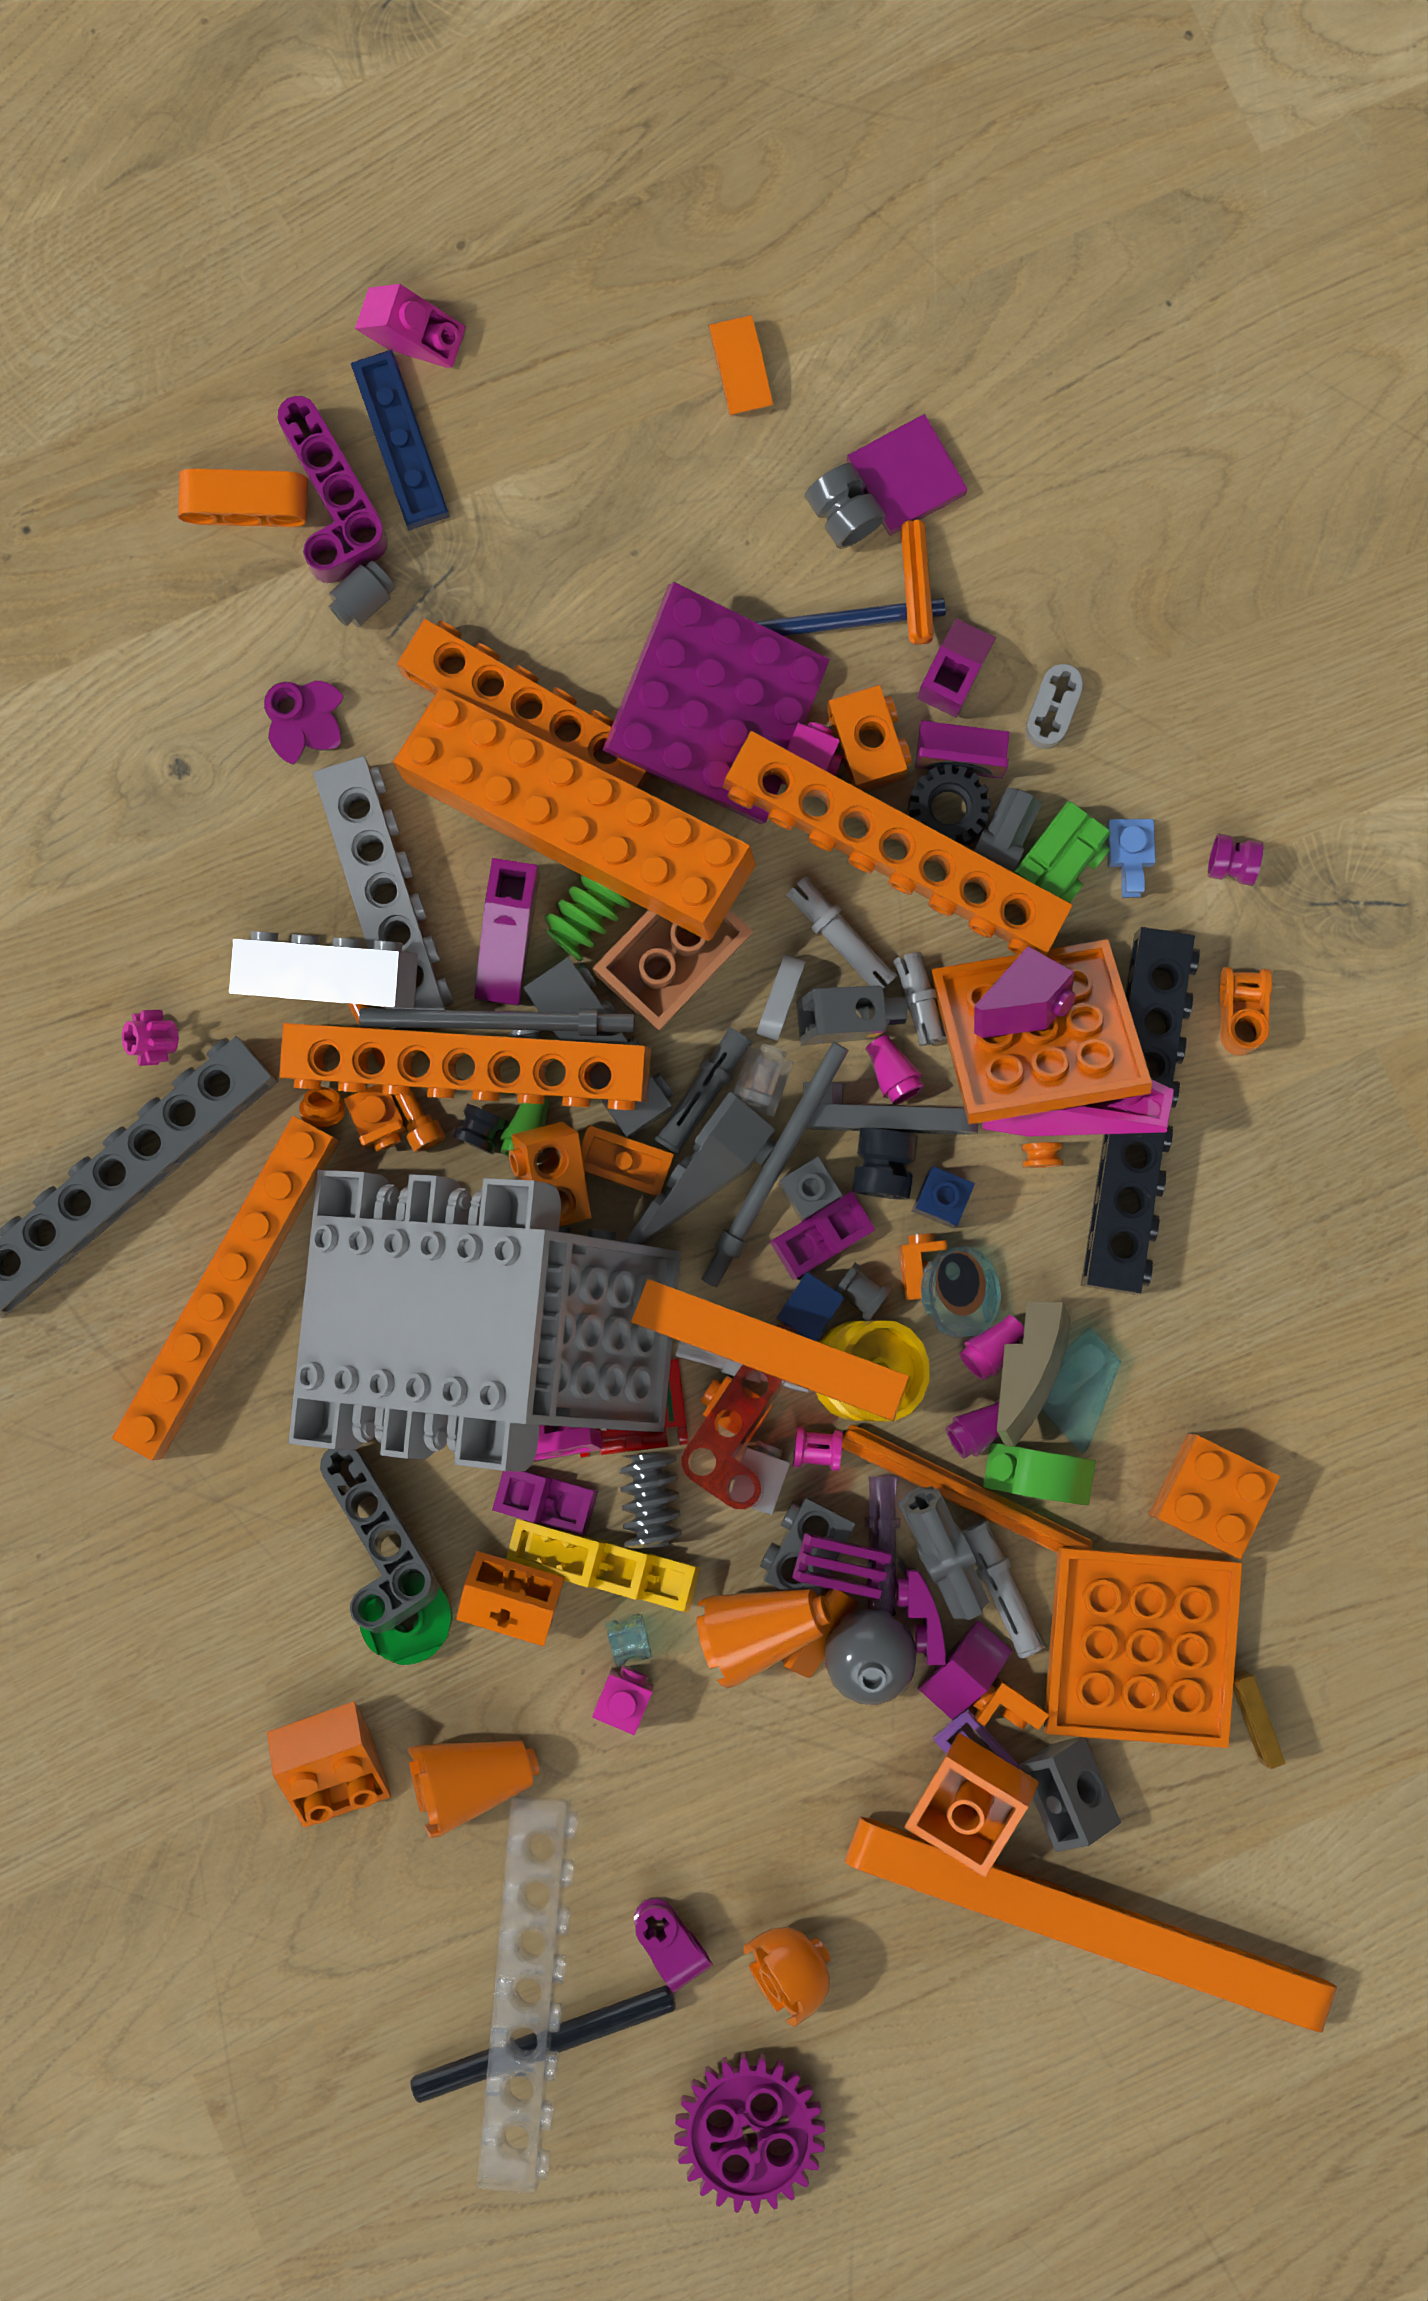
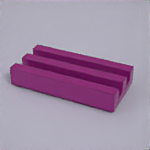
M805 1533L792 1578L802 1583L880 1599L882 1590L878 1587L880 1581L885 1582L887 1572L884 1571L885 1563L890 1564L892 1554L884 1550ZM813 1547L870 1559L873 1560L871 1567L812 1555L811 1552ZM808 1565L866 1577L868 1580L865 1584L806 1571Z

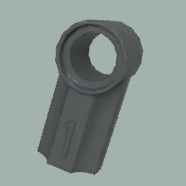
M1007 787L993 814L994 817L988 829L983 830L974 852L1014 872L1025 849L1022 845L1042 803L1025 791Z

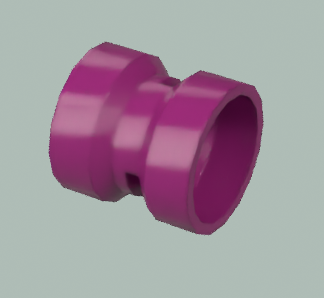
M1218 833L1210 853L1208 877L1223 880L1227 876H1231V878H1236L1239 884L1253 886L1261 867L1264 849L1263 842L1248 840L1245 843H1236L1232 836Z

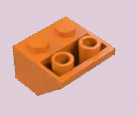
M355 1701L267 1732L273 1777L304 1828L324 1823L331 1818L359 1808L369 1807L376 1802L391 1797L369 1727Z

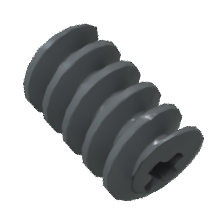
M668 1452L623 1455V1457L632 1459V1463L620 1468L619 1474L632 1477L633 1482L620 1487V1491L634 1496V1500L622 1505V1511L635 1514V1519L624 1523L623 1529L637 1534V1537L624 1542V1547L653 1548L674 1545L669 1543V1541L680 1536L682 1529L669 1525L668 1522L678 1518L681 1514L680 1510L667 1506V1503L678 1499L679 1492L668 1489L665 1485L676 1481L678 1474L665 1470L664 1467L675 1462L677 1456Z

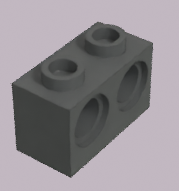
M804 1496L801 1504L792 1501L780 1525L787 1529L780 1545L771 1542L759 1567L766 1570L763 1580L782 1591L812 1589L819 1596L823 1588L821 1586L786 1580L781 1574L782 1564L790 1557L799 1556L804 1538L802 1526L808 1517L818 1515L825 1518L828 1523V1531L824 1537L844 1542L850 1536L855 1523ZM813 1547L811 1552L812 1555L835 1560L840 1555L839 1552ZM812 1565L807 1566V1571L830 1575L832 1571Z

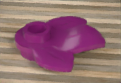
M315 680L301 687L293 682H280L268 690L264 699L265 712L272 721L268 739L272 748L285 762L292 765L296 764L305 746L321 751L340 747V728L330 713L344 699V696L338 689L327 682ZM285 699H293L295 701V707L290 712H282L280 710V704Z

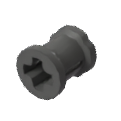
M855 1262L837 1285L835 1291L862 1311V1318L869 1321L892 1289L887 1285L884 1287L879 1286L860 1272L861 1266Z

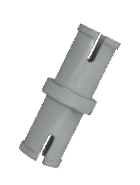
M914 952L903 955L905 960L902 957L896 958L893 962L900 977L905 994L904 999L913 1019L919 1039V1046L937 1043L936 1039L939 1041L947 1039L935 1002L937 1001L936 989H931L922 960V953Z

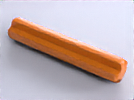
M907 520L901 525V541L909 641L914 645L929 644L933 640L934 631L926 527L922 520Z

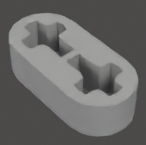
M1067 664L1055 665L1047 671L1041 682L1025 727L1027 739L1037 748H1054L1061 742L1067 732L1083 687L1082 676L1073 666ZM1063 676L1069 679L1067 686L1073 689V692L1066 690L1060 703L1052 700L1056 686L1051 684L1050 681L1057 682ZM1048 710L1055 712L1052 727L1057 729L1058 733L1050 732L1048 737L1039 735L1041 728L1035 725V722L1042 723Z
M784 954L756 1034L778 1041L806 961Z

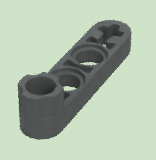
M810 1082L803 1083V1095ZM831 1082L805 1128L831 1131H860L861 1128H874L904 1133L978 1134V1123L968 1124L965 1109L843 1105L844 1084Z

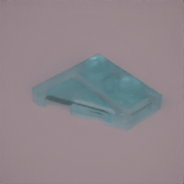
M1091 1327L1087 1328L1066 1347L1057 1379L1047 1401L1041 1409L1081 1454L1089 1448L1121 1364V1360Z

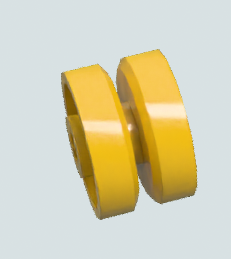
M847 1321L831 1328L819 1341V1343L910 1376L894 1421L911 1414L923 1400L930 1381L929 1358L923 1342L910 1328L896 1321ZM816 1393L820 1402L830 1413L845 1420L890 1421Z

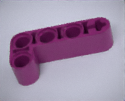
M292 396L281 403L277 418L287 442L333 520L332 524L313 533L306 540L303 554L312 574L317 580L323 583H334L347 577L359 565L365 567L370 561L374 562L383 556L387 549L388 539L379 516L316 406L310 399L304 396ZM300 418L307 423L312 434L306 439L298 424L295 423ZM320 454L333 456L327 466L315 467L312 465L314 458ZM350 491L354 493L352 501L346 505L333 503L335 496L340 492ZM363 529L376 531L374 539L370 542L358 543L355 541L357 533ZM333 550L337 552V556L332 563L327 565L316 563V559L322 551Z

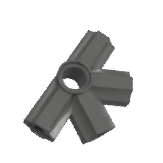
M920 1486L906 1493L904 1499L898 1503L899 1508L918 1543L916 1546L918 1553L933 1583H937L954 1619L964 1618L966 1620L981 1615L983 1608L989 1603V1600L973 1566L976 1560L959 1526H955L940 1491L934 1489L933 1486L927 1488Z

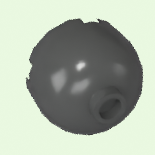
M862 1609L849 1613L840 1619V1625L834 1628L832 1634L830 1631L826 1638L825 1665L832 1685L844 1697L854 1702L866 1705H878L889 1702L904 1692L914 1677L917 1652L911 1630L905 1623L903 1626L899 1621L892 1618V1614L884 1610Z

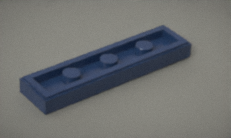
M391 349L350 363L408 531L450 517L393 350Z

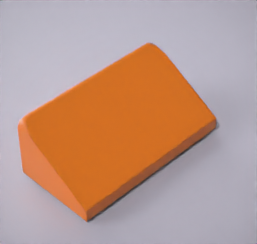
M826 1588L822 1596L826 1598L832 1615L831 1623L827 1624V1632L825 1635L782 1659L783 1665L786 1668L806 1678L813 1676L825 1657V1644L830 1631L832 1634L834 1628L840 1625V1619L854 1612L858 1605L857 1600L844 1591Z

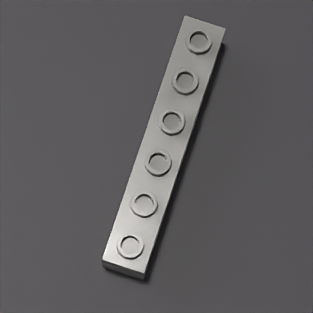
M365 756L314 771L313 775L368 949L374 950V941H388V935L393 928L405 926L410 929L411 935L409 941L402 946L401 952L418 953L417 969L424 972L423 983L415 989L414 1008L387 1007V1009L447 1010V1005L454 1004L446 978L438 980L432 964L440 961L439 954L432 935L424 938L419 921L427 919L419 893L411 895L406 878L413 877V872L406 852L397 853L392 836L399 835L400 832L392 808L388 810L383 809L379 794L387 791L379 767L371 768ZM365 800L370 803V810L365 817L361 819L348 817L349 807L354 802ZM378 842L384 846L383 854L378 860L368 862L361 858L362 850L367 844ZM384 884L396 886L397 895L392 902L388 904L375 902V892L380 886ZM393 1027L394 1030H403V1031H409V1030L415 1029V1028Z

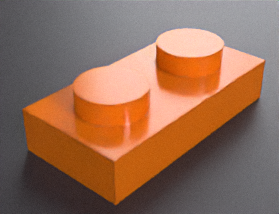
M588 1125L580 1147L585 1173L657 1197L662 1192L674 1158L672 1153Z

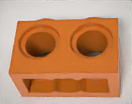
M562 1121L511 1134L514 1150L509 1151V1162L513 1174L519 1180L550 1183L556 1187L561 1199L559 1227L591 1219L578 1132ZM550 1147L549 1158L544 1163L537 1165L539 1153L545 1148Z

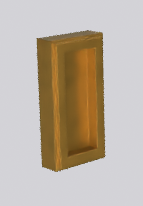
M1246 1670L1235 1673L1233 1692L1258 1761L1269 1769L1285 1765V1759L1255 1676Z

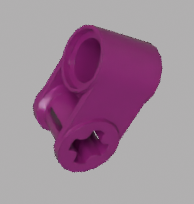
M649 1898L642 1901L634 1914L636 1936L651 1957L655 1968L673 1993H676L713 1966L697 1938L690 1930L688 1931L666 1900ZM652 1915L656 1920L663 1918V1930L657 1931L655 1927L648 1928L647 1918Z

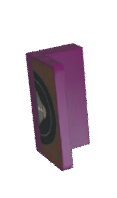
M921 720L915 768L931 770L937 767L940 770L943 769L944 765H952V769L958 770L962 766L967 768L966 773L973 775L975 772L978 776L1003 779L1009 765L1007 751L1010 732Z

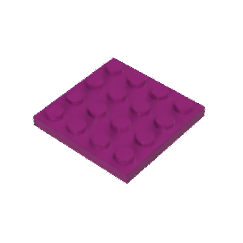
M676 582L670 583L658 609L603 751L758 824H764L768 819L769 813L754 804L749 809L732 801L727 796L729 791L722 788L724 780L751 731L787 750L797 724L805 725L830 659ZM769 775L762 780V783L767 792L777 795L783 780L776 775Z

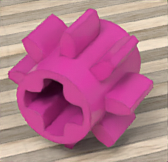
M142 1010L141 1013H133V1021L126 1022L122 1030V1045L128 1055H138L137 1061L139 1066L159 1065V1062H168V1054H173L179 1043V1033L176 1024L172 1020H163V1010Z

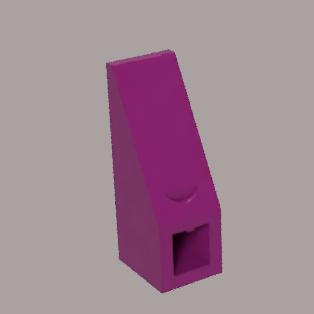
M492 858L484 905L474 995L476 1000L519 1006L540 881V872L535 864Z

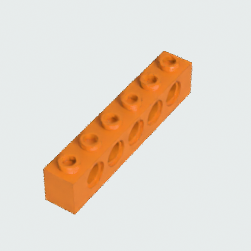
M424 618L397 663L402 676L436 695L439 688H442L642 790L651 775L650 772L620 758L611 764H602L595 759L596 752L604 747L614 722L613 720L596 710H592L590 714L575 706L577 703L576 699L559 688H554L552 692L537 684L539 679L527 669L516 665L514 669L507 667L499 662L500 656L486 645L477 643L475 647L460 639L462 634L450 624L439 620L437 625ZM452 657H458L465 661L464 668L456 674H448L442 670L445 661ZM491 679L501 681L504 687L498 695L489 697L480 692L482 685L486 681ZM526 702H537L542 706V711L536 718L525 719L518 714L520 707ZM565 724H574L581 729L578 738L570 742L560 740L556 734L559 728Z

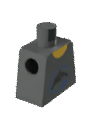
M879 985L815 988L796 1001L800 1046L828 1044L833 1041L838 1043L874 1039L886 1032L887 1025L906 1024L907 1005L904 997L884 998L883 988ZM856 1010L860 1013L861 1018L857 1015Z

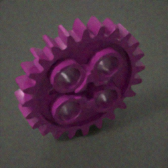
M741 2053L739 2066L733 2068L727 2057H723V2072L718 2074L710 2066L705 2067V2075L708 2082L704 2084L699 2080L693 2079L691 2081V2088L696 2097L682 2095L681 2106L689 2113H679L675 2117V2124L686 2129L674 2135L675 2145L687 2147L678 2154L679 2164L693 2163L687 2171L688 2182L702 2178L700 2195L703 2197L711 2190H716V2206L718 2207L725 2202L727 2197L733 2198L734 2211L736 2213H739L744 2201H750L754 2214L759 2213L760 2201L763 2199H767L774 2210L778 2209L777 2194L782 2192L788 2199L794 2200L795 2195L792 2184L796 2182L804 2187L809 2185V2179L804 2169L815 2171L819 2169V2161L811 2153L824 2152L825 2145L823 2140L814 2137V2135L821 2134L826 2130L824 2121L812 2118L822 2112L820 2102L806 2103L813 2094L812 2086L808 2084L797 2088L800 2080L798 2070L791 2072L787 2077L783 2076L784 2064L781 2059L775 2063L772 2069L766 2068L765 2054H760L756 2065L753 2066L749 2065L746 2054ZM760 2093H768L775 2097L776 2104L768 2111H759L752 2106L751 2101ZM722 2109L729 2112L733 2119L727 2126L719 2128L709 2123L707 2119L709 2114L714 2110ZM787 2116L789 2118V2121L785 2124H773L780 2117ZM750 2125L753 2131H757V2138L749 2140L748 2136L743 2134L742 2127ZM777 2138L786 2139L792 2144L791 2150L782 2156L773 2155L768 2151L767 2146ZM713 2142H725L718 2149H712L710 2147L711 2143ZM731 2155H741L747 2159L748 2165L740 2172H732L723 2165L726 2158Z

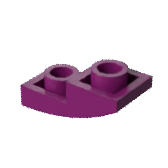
M905 1568V1579H897L898 1607H905V1614L908 1618H923V1625H916L915 1627L916 1652L923 1653V1660L927 1665H946L943 1632L934 1600L919 1572L915 1568Z

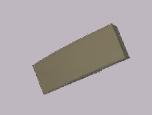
M1027 1301L1023 1344H1005L997 1432L1005 1446L1015 1447L1031 1427L1047 1401L1057 1379L1067 1347L1071 1321L1063 1302Z

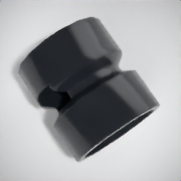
M861 1128L857 1155L863 1161L862 1164L855 1167L852 1192L879 1198L909 1200L913 1174L907 1170V1165L915 1161L918 1136L892 1130Z

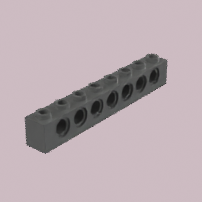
M235 1036L231 1041L228 1038H224L216 1043L207 1052L206 1055L209 1059L197 1070L193 1067L188 1068L172 1082V1086L175 1089L162 1100L159 1097H155L147 1102L138 1111L137 1115L140 1118L127 1130L122 1126L112 1132L103 1141L102 1144L105 1148L93 1159L87 1156L78 1161L68 1171L70 1178L58 1189L55 1186H51L43 1191L33 1201L35 1208L23 1219L20 1216H16L0 1228V1318H4L279 1082L243 1040ZM219 1074H227L231 1082L228 1092L222 1096L214 1097L210 1091L212 1079ZM192 1103L196 1110L195 1118L191 1124L180 1127L176 1121V1112L181 1105ZM156 1132L161 1140L160 1149L152 1156H145L141 1149L142 1140L146 1135ZM122 1162L126 1169L125 1179L119 1185L111 1186L107 1180V1171L112 1164ZM85 1191L90 1196L91 1206L87 1213L77 1216L73 1211L72 1202L77 1194ZM50 1221L55 1226L56 1236L52 1243L43 1246L38 1240V1230L43 1223ZM15 1251L20 1257L21 1265L17 1273L9 1276L3 1269V1260L8 1253Z

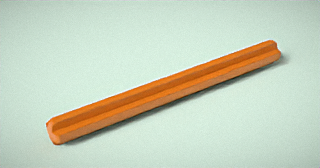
M850 1425L843 1435L842 1449L923 1488L933 1486L934 1489L940 1491L944 1499L1057 1553L1058 1547L1092 1549L1093 1542L1090 1539L856 1425Z

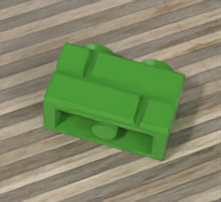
M1067 801L1014 873L1070 903L1084 885L1077 878L1088 865L1095 870L1111 848L1105 845L1104 842L1111 832L1097 820L1089 817L1086 812L1074 803Z

